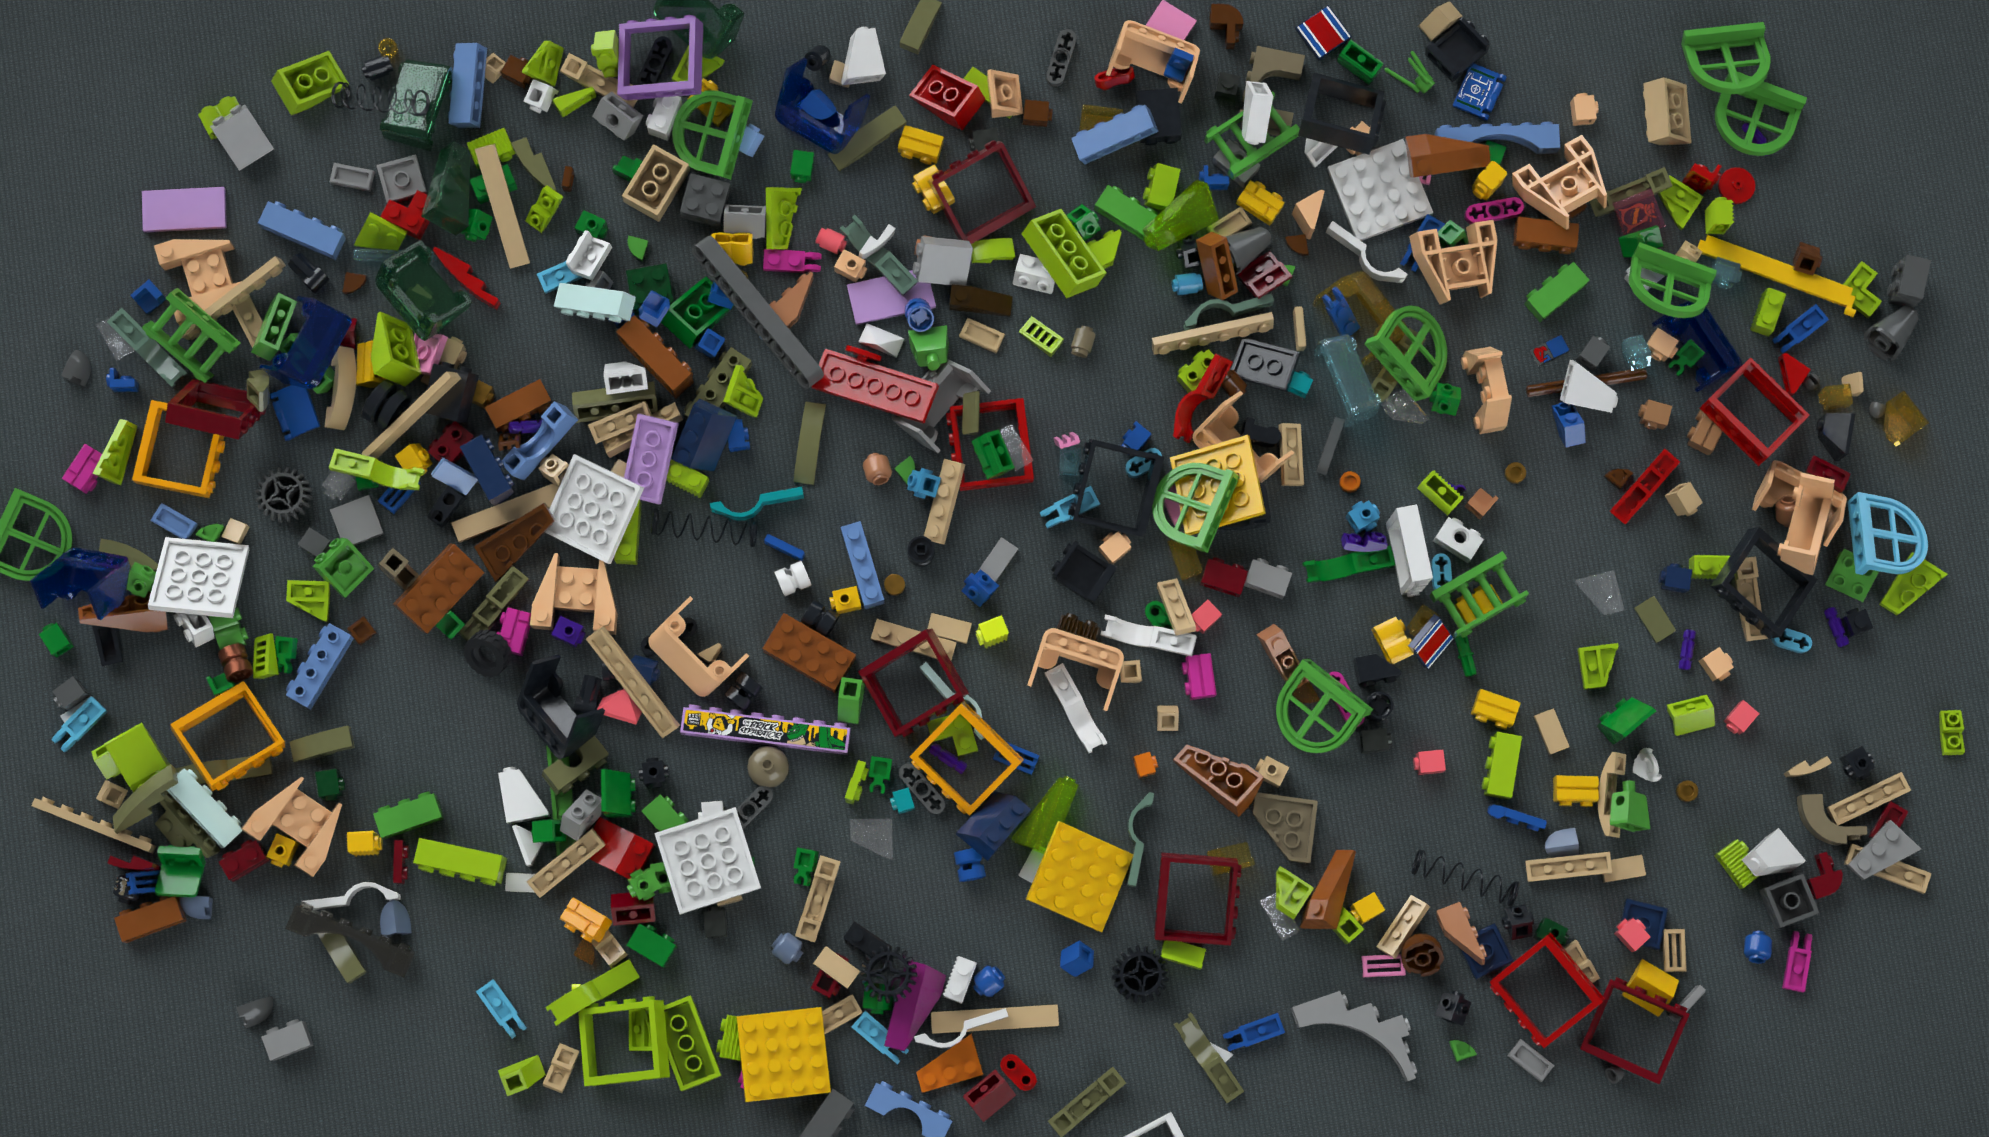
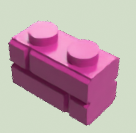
M84 444L62 479L85 494L88 491H92L97 485L96 479L98 477L92 473L102 454Z
M507 608L506 612H502L500 624L503 625L501 632H497V634L501 635L508 642L512 654L523 656L531 627V613Z
M1211 653L1185 657V662H1182L1183 675L1187 674L1188 683H1184L1186 695H1190V700L1215 697L1216 688Z

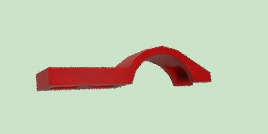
M1215 353L1196 390L1186 394L1179 402L1175 413L1173 437L1179 439L1183 436L1184 441L1190 443L1194 433L1191 420L1195 408L1206 399H1214L1233 361Z

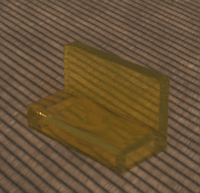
M1083 105L1079 131H1088L1095 128L1094 126L1097 123L1108 122L1115 115L1123 113V109Z
M1173 540L1167 542L1181 581L1202 573L1203 569L1194 548Z
M1247 842L1207 852V856L1237 858L1238 865H1242L1241 869L1255 865ZM1210 865L1212 876L1230 872V867Z

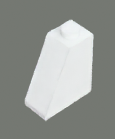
M857 28L850 37L841 81L842 85L880 81L886 74L875 28Z
M1246 81L1242 136L1249 144L1257 145L1266 141L1273 95L1267 83Z
M1570 360L1560 400L1567 404L1612 413L1613 408L1616 407L1618 402L1617 393L1577 362Z
M628 362L605 364L604 381L607 395L648 389L644 367Z
M507 767L503 769V772L498 773L506 823L515 824L550 817L549 811L519 769Z
M1779 828L1766 836L1742 859L1755 876L1791 872L1806 861Z

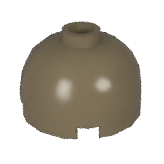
M760 747L748 759V774L758 786L777 787L788 776V759L783 751L776 747Z

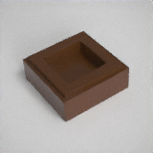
M565 166L561 185L563 191L567 192L572 191L575 175L573 168Z
M364 616L347 628L360 646L377 634Z

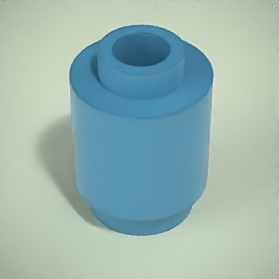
M1201 274L1175 275V279L1172 280L1173 292H1177V295L1198 293V291L1203 289Z

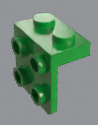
M159 846L157 854L162 865L155 887L156 895L196 897L206 863L201 848L194 846Z

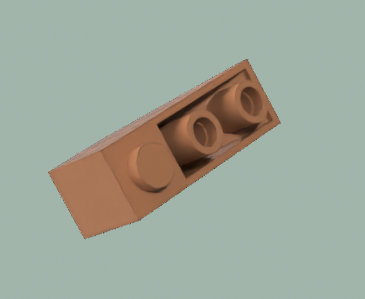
M812 272L808 275L803 274L800 276L793 288L789 287L782 293L780 300L769 304L789 329L799 320L814 279Z
M1273 624L1256 635L1286 683L1299 665V661L1283 631ZM1304 677L1297 688L1307 683L1309 680Z
M1458 902L1437 910L1436 918L1444 936L1481 966L1484 965V957L1487 954L1484 946L1479 945L1476 938L1479 936L1475 926H1470L1468 919H1470L1467 908H1462L1461 903Z

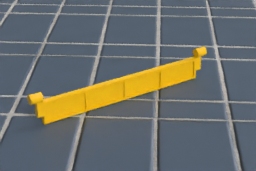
M1707 235L1705 241L1700 239L1697 248L1703 251L1701 254L1846 307L1844 310L1845 315L1854 317L1856 309L1852 308L1855 296L1851 295L1853 290L1851 287L1816 274L1812 276L1793 270V266L1710 235Z

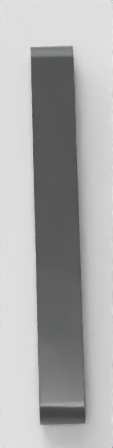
M707 236L692 246V253L696 260L799 385L804 389H808L824 377L821 367L713 237Z

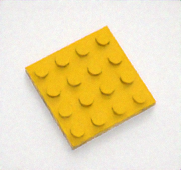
M1248 435L1170 457L1172 470L1187 463H1203L1222 470L1234 471L1239 476L1219 527L1266 514L1252 444ZM1197 474L1185 476L1175 482L1178 495L1188 497ZM1202 475L1192 499L1211 506L1221 481ZM1179 503L1181 512L1184 505ZM1189 507L1183 520L1185 534L1194 535L1199 533L1207 513Z
M1058 821L1026 900L1098 932H1103L1132 861L1133 854Z
M822 1007L736 1017L745 1102L831 1092Z

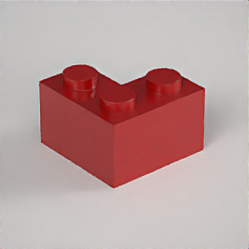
M417 190L408 208L389 199L380 217L408 231L407 235L421 240L439 204L436 198Z

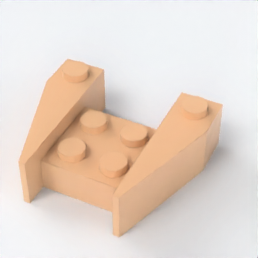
M1583 135L1564 144V157L1568 163L1542 178L1539 177L1530 164L1512 173V186L1523 201L1566 230L1569 229L1568 213L1594 198L1598 200L1604 209L1607 207V193L1593 148Z
M1494 220L1475 222L1467 226L1466 231L1469 241L1467 245L1441 249L1437 229L1419 231L1409 236L1413 257L1439 305L1451 300L1450 290L1478 286L1480 298L1492 293L1497 249Z
M173 239L154 245L159 265L164 271L183 265L192 295L189 298L203 310L207 309L241 283L233 284L224 252L235 249L230 240ZM176 310L174 315L176 322L180 326L186 317L181 311Z
M1492 347L1465 351L1461 358L1462 369H1466L1467 375L1476 374L1478 384L1481 383L1483 391L1480 392L1483 405L1475 414L1476 417L1473 418L1475 429H1479V434L1501 431L1506 428L1512 396L1508 393L1501 361L1502 351Z
M555 553L532 603L530 626L533 629L554 630L555 610L594 613V632L604 626L610 635H616L618 613L605 562L599 560L598 569L560 566V556L558 553Z
M300 777L255 810L241 830L257 841H261L270 826H275L306 847L294 866L310 877H314L326 860L342 804L337 803L332 812L297 789L304 780L303 777Z

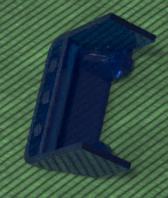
M803 58L785 70L775 117L780 124L832 154H838L844 150L863 123L870 95L866 94L850 104L844 115L836 111L831 117L822 120L811 117L799 106L807 95L814 90L812 82L803 77L807 59Z
M298 296L296 300L303 304L302 316L307 319L288 353L276 355L272 366L261 364L259 368L284 384L314 389L321 382L351 325L352 319L345 313L314 298Z
M1688 301L1678 306H1690L1694 303ZM1705 307L1701 314L1695 317L1677 318L1663 315L1652 323L1653 327L1662 324L1663 331L1671 336L1677 335L1683 346L1691 339L1706 353L1696 363L1699 369L1696 371L1695 378L1700 385L1695 388L1697 392L1710 387L1742 366L1741 358L1707 307Z
M73 548L62 554L33 577L30 582L42 609L46 608L58 597L69 600L75 598L80 591H86L97 619L102 620L125 600L131 565L126 556Z

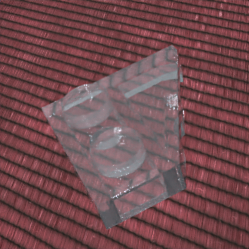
M1614 570L1575 580L1576 585L1604 616L1625 611Z

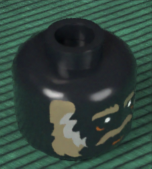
M125 872L124 875L117 877L113 894L119 897V902L131 904V901H138L141 894L129 895L128 890H131V888L127 886L129 878H126V873L128 872ZM135 877V880L139 881L141 877ZM137 885L136 887L137 889L143 888L144 885Z

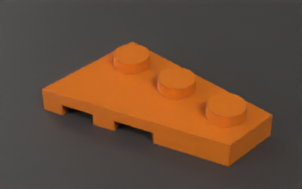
M972 1034L916 1072L922 1093L983 1075Z

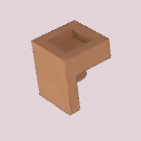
M1480 488L1464 507L1478 519H1481L1498 500V497L1492 498Z

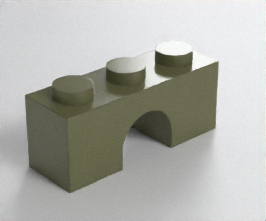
M596 736L592 737L575 751L581 760L579 766L568 767L561 759H558L543 770L541 776L556 795L561 792L563 794L567 793L574 787L573 783L577 780L582 782L590 776L589 772L594 768L598 770L607 763L606 759L609 753Z

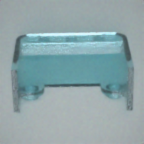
M1348 334L1319 341L1313 353L1315 357L1323 355L1348 413V417L1344 422L1345 428L1376 416L1379 411V405L1382 404L1379 394L1374 393L1357 354L1356 341L1353 336L1350 337Z

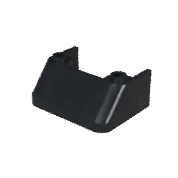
M559 654L531 662L517 700L519 712L558 759L570 756L596 735L605 710L601 708L580 715H576L560 696L563 681L556 673L561 658Z

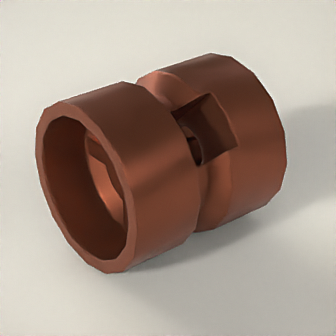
M243 644L228 645L219 651L218 656L222 666H224V673L228 682H240L252 676L253 669L247 659L248 655Z

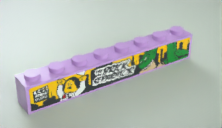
M689 705V708L683 707L681 735L848 755L851 729L847 728V724L834 723V726L826 725L825 721L820 720L807 723L803 718H793L791 721L784 720V716L772 715V718L763 717L764 714L751 712L750 716L743 715V711L730 710V713L722 712L721 708L710 707L709 710H701V706Z

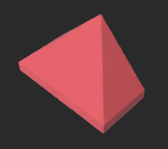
M625 689L603 697L597 708H603L605 716L635 725L642 714V711Z

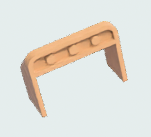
M1128 20L1124 22L1106 75L1110 76L1113 66L1116 69L1123 70L1129 68L1130 64L1164 76L1168 59L1174 49L1178 48L1194 55L1181 83L1170 78L1167 80L1170 88H1178V91L1181 92L1178 103L1182 104L1194 76L1200 49L1190 42Z
M1241 391L1225 400L1194 431L1193 441L1199 449L1240 437V434L1234 428L1239 421V415L1232 405L1243 395ZM1253 450L1259 483H1262L1276 472L1294 452L1291 450L1278 459L1272 453H1265L1259 457Z
M1774 460L1755 495L1752 510L1756 511L1759 506L1763 508L1773 507L1781 497L1786 495L1793 496L1794 488H1799L1800 476L1803 472L1781 461ZM1835 490L1824 533L1823 546L1825 547L1828 546L1843 522L1847 497Z
M1801 473L1799 488L1795 487L1792 499H1795L1796 502L1787 538L1784 544L1780 543L1777 555L1781 556L1780 560L1805 574L1813 575L1832 506L1835 480Z
M690 596L650 635L648 643L650 648L696 695L705 697L710 695L749 655L747 653L744 654L732 667L725 661L717 660L707 668L678 638L686 627L685 621L679 613L693 600Z
M1056 628L1048 629L1043 635L1027 686L1032 687L1038 667L1044 669L1053 668L1059 656L1098 668L1097 683L1101 687L1109 689L1103 710L1108 711L1124 661L1122 651L1118 648Z

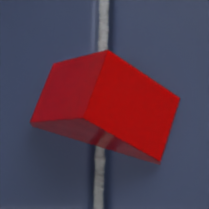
M1784 353L1778 358L1785 391L1792 396L1796 393L1811 369L1789 354Z

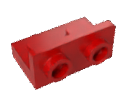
M1695 163L1684 177L1682 183L1703 195L1707 189L1711 190L1714 184L1717 183L1721 176L1719 170L1722 166L1718 164L1711 173L1706 166Z

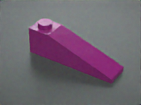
M913 961L909 965L916 964L917 966L915 970H911V972L918 974L916 978L911 977V980H914L916 985H908L912 990L911 993L907 990L903 991L906 995L905 999L900 994L897 995L898 1002H895L884 1044L885 1047L904 1052L941 997L946 979L945 974L928 965ZM905 978L901 979L900 986L903 984Z

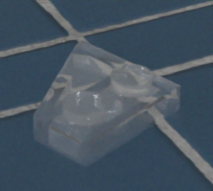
M1404 389L1380 403L1393 420L1424 424L1429 419L1417 402Z
M850 819V841L889 860H893L892 819Z

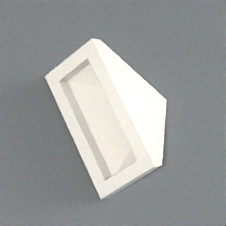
M1306 138L1304 153L1312 166L1316 167L1338 146Z
M866 323L859 343L897 358L904 342V338Z
M513 825L512 828L526 866L531 867L543 843H533L532 832L518 825Z

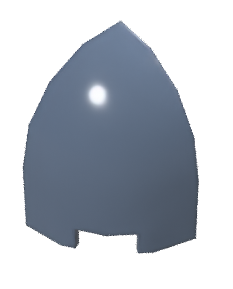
M1575 828L1562 829L1552 833L1545 842L1547 854L1554 858L1579 855V843Z
M203 896L179 897L180 905L187 915L197 919L211 920L213 898Z
M390 900L382 910L380 916L381 937L412 933L409 914L405 906L397 900Z

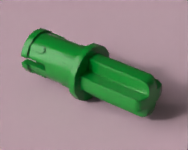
M1468 636L1454 638L1459 653L1458 659H1461L1465 676L1471 677L1476 675L1477 672L1472 657L1474 652H1471Z

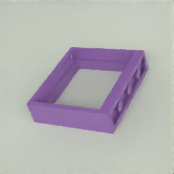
M686 15L684 18L679 19L666 17L665 20L646 19V22L630 20L627 23L619 24L617 95L627 101L701 94L703 23L696 16ZM689 29L688 81L630 86L631 34Z

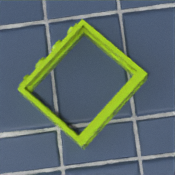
M654 996L642 997L643 1001L636 1002V999L623 1000L624 1004H618L617 1001L605 1002V1006L599 1007V1003H593L578 1012L584 1086H599L670 1077L664 1000H655ZM649 1008L654 1070L597 1076L592 1015Z

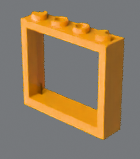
M151 400L132 480L140 485L210 498V494L213 493V489L216 486L214 481L215 473H218L220 469L219 456L225 449L224 436L213 434L201 487L147 477L162 411H167L168 404Z
M244 681L170 724L171 731L211 791L225 788L230 780L243 777L247 770L252 767H260L265 763V759L270 756H278L285 748V741ZM244 697L274 743L213 779L183 733Z
M965 701L910 756L914 767L918 770L922 769L927 774L926 778L934 785L937 783L942 788V794L949 800L952 798L957 803L956 807L963 814L967 813L969 816L1024 760ZM959 714L1011 763L972 805L920 756Z

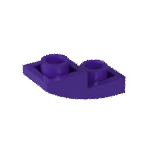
M1365 531L1363 538L1355 533H1343L1341 538L1343 549L1350 551L1372 552L1387 549L1388 546L1386 537L1377 531Z

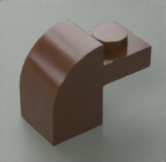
M1211 4L1210 29L1226 30L1225 49H1234L1235 43L1239 42V30H1242L1243 27L1241 13L1235 7L1228 4Z

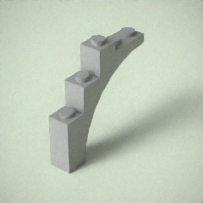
M1340 991L1290 1008L1297 1028L1313 1024H1333L1362 1032L1389 1053L1399 1067L1405 1082L1416 1078V1066L1413 1061L1410 1062L1407 1055L1410 1053L1408 1044L1402 1040V1037L1408 1036V1031L1411 1030L1408 1019L1403 1018V1015L1378 1023L1377 1019L1380 1016L1376 1006H1372L1369 1003L1347 1011L1346 1007L1349 1006L1345 994L1341 995Z

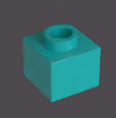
M1295 371L1288 391L1305 399L1313 379L1305 372L1299 371L1298 373Z
M909 787L892 792L893 798H890L893 811L897 810L898 814H902L915 809Z

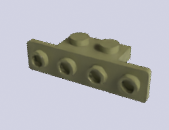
M164 791L165 799L160 801V803L166 809V812L155 825L170 843L176 847H189L195 844L197 848H201L206 858L218 854L220 849L215 841L209 837L203 828L167 791Z

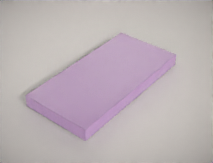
M209 187L142 191L143 232L227 228L226 188Z
M913 270L909 271L916 278V276L913 274ZM885 277L847 285L856 325L905 315L906 304L914 298L924 299L929 303L931 309L936 308L931 283L918 282L904 296Z
M637 414L624 478L644 487L640 500L661 504L678 423L644 414Z

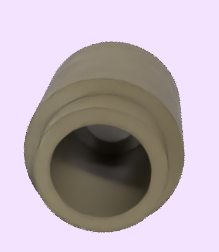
M1087 326L1076 328L1071 344V353L1073 355L1087 358V355L1091 353L1096 336L1092 332V328Z

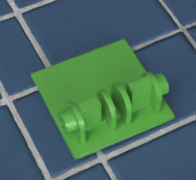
M1843 549L1842 552H1839L1838 560L1825 585L1863 602L1879 571L1868 570L1864 575L1856 574L1853 552Z

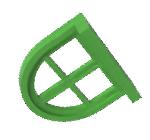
M1764 22L1684 30L1681 45L1689 71L1694 79L1702 86L1724 94L1745 93L1761 85L1766 79L1770 68V54L1764 39ZM1755 46L1758 59L1733 62L1729 48ZM1721 49L1725 63L1699 64L1696 51ZM1759 65L1757 72L1752 77L1739 81L1735 67ZM1727 68L1731 82L1714 79L1705 71Z
M1737 72L1739 81H1744L1751 77ZM1729 73L1724 82H1731ZM1763 82L1751 91L1738 94L1757 101L1752 118L1728 110L1727 106L1731 94L1720 93L1715 108V122L1719 133L1734 149L1753 156L1773 154L1781 150L1789 142L1795 131L1801 110L1807 100V97ZM1764 104L1789 113L1784 130L1759 121ZM1726 115L1750 123L1744 140L1732 131ZM1757 126L1780 135L1769 143H1751Z
M712 90L701 92V94L689 98L679 109L673 124V143L679 157L695 170L731 180L753 100ZM712 102L705 126L687 122L688 117L697 107L704 103ZM717 102L735 106L728 132L710 128ZM685 129L703 133L697 157H694L686 146L684 138ZM708 135L725 139L718 165L701 161Z
M1639 242L1631 260L1629 284L1634 294L1653 310L1671 317L1691 318L1701 314L1709 302L1711 284L1717 270ZM1642 268L1667 276L1665 286L1641 278ZM1674 279L1699 288L1698 298L1674 290ZM1643 285L1663 291V302L1652 296ZM1674 295L1694 304L1690 306L1671 305V298Z
M1417 306L1399 308L1387 317L1378 334L1368 338L1365 342L1366 347L1414 401L1430 397L1447 363V345L1443 331L1430 313ZM1412 317L1423 323L1416 337L1401 321L1403 318ZM1396 325L1412 341L1405 356L1389 339ZM1428 332L1431 333L1434 340L1435 359L1421 344ZM1418 349L1433 365L1426 380L1410 363Z
M1187 463L1171 470L1163 477L1156 489L1152 511L1157 526L1171 540L1208 553L1239 476L1234 471L1222 470L1203 463ZM1197 474L1188 497L1169 491L1172 485L1179 479ZM1202 475L1221 481L1211 506L1192 499ZM1165 498L1184 505L1174 528L1168 523L1164 513ZM1189 507L1207 513L1197 538L1179 531Z
M15 488L0 519V554L9 535L31 545L20 569L0 561V573L21 581L42 580L55 574L67 561L73 542L71 527L64 514L56 506ZM24 503L45 512L35 537L13 529ZM49 515L59 526L61 532L60 548L39 540ZM35 546L57 555L51 563L43 568L24 570Z
M1302 659L1283 686L1276 706L1277 721L1285 738L1296 748L1310 753H1324L1340 747L1349 739L1364 716H1369L1373 711V708L1311 659ZM1304 677L1324 692V695L1312 711L1292 695ZM1331 698L1352 714L1339 732L1319 717ZM1290 700L1309 715L1298 732L1294 730L1289 720L1288 706ZM1315 720L1335 735L1325 742H1311L1303 738Z

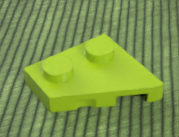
M1280 866L1276 871V909L1294 920L1314 887Z
M649 1008L629 1010V1051H652Z

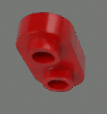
M1132 66L1123 70L1113 68L1110 76L1106 75L1107 71L1096 74L1094 80L1097 88L1108 90L1119 84L1130 83L1135 78L1134 69Z
M1008 1054L1002 1058L1000 1062L1002 1072L1020 1090L1029 1091L1034 1088L1037 1081L1036 1075L1018 1056ZM1008 1061H1013L1015 1063V1067L1013 1069H1009L1007 1067ZM1024 1076H1028L1030 1078V1082L1028 1084H1024L1022 1082V1078Z

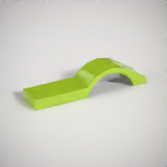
M336 448L329 464L331 471L369 479L380 485L400 490H419L420 485L418 483L420 477L425 473V470L421 468L401 469L387 465L374 457Z
M630 959L599 977L573 989L545 1008L547 1012L549 1010L552 1011L556 1018L554 1024L557 1026L587 1006L603 1000L640 977Z

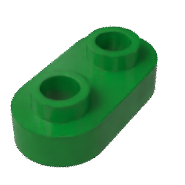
M1159 601L1148 603L1145 608V617L1150 624L1163 628L1168 625L1173 630L1164 605ZM1157 609L1159 614L1154 616L1151 614V610Z

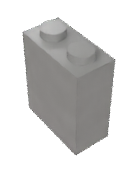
M241 105L235 106L230 110L231 113L226 117L219 116L212 121L213 125L210 126L239 171L274 149L246 105L242 107Z
M921 236V241L916 246L917 262L913 264V274L916 276L917 281L966 286L973 251L970 241Z

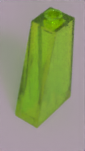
M1199 180L1194 181L1143 228L1144 242L1148 248L1160 251L1219 220L1208 183Z
M1064 776V778L1059 777L1016 831L1011 841L1044 854L1057 822L1064 823L1079 786L1075 784L1076 780L1068 776Z

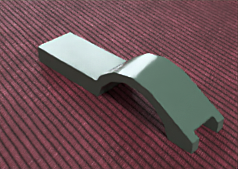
M854 215L852 217L853 222L846 228L844 226L840 227V230L854 248L860 252L872 235L867 231L862 221ZM884 247L865 258L871 265L875 266L902 296L918 283L917 279L901 262Z
M1272 293L1264 295L1259 299L1253 298L1233 305L1228 301L1220 299L1208 300L1201 304L1184 322V331L1195 329L1199 315L1207 309L1221 308L1232 317L1272 306L1274 302Z
M123 308L107 321L172 388L182 375L186 376L188 374L155 340L150 339L146 335L142 327Z
M1151 792L1136 806L1127 822V832L1131 841L1135 844L1127 886L1136 887L1144 843L1138 840L1134 834L1133 819L1138 811L1152 805L1154 793Z

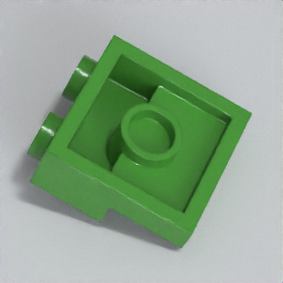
M341 537L340 539H334L329 544L330 549L326 553L323 552L315 558L314 561L316 563L312 567L342 597L346 598L374 568L348 539Z

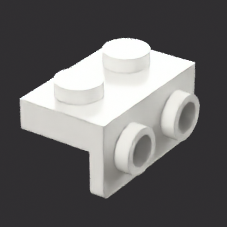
M585 230L578 239L574 250L569 254L566 265L572 274L593 281L611 251L612 246L608 242L592 237L591 233Z
M1020 254L1013 285L1052 294L1055 281L1039 258Z

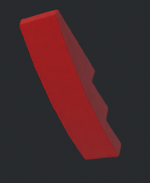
M437 247L433 248L436 257L462 287L493 309L497 310L501 304L499 299L485 292L487 288L485 282L471 275L473 272L471 265Z
M1664 449L1613 506L1610 512L1622 523L1626 524L1677 467L1680 461Z

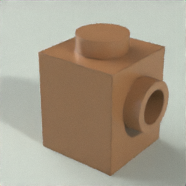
M1648 399L1644 405L1641 404L1638 413V416L1641 417L1640 423L1645 424L1644 427L1648 429H1664L1668 425L1672 406Z

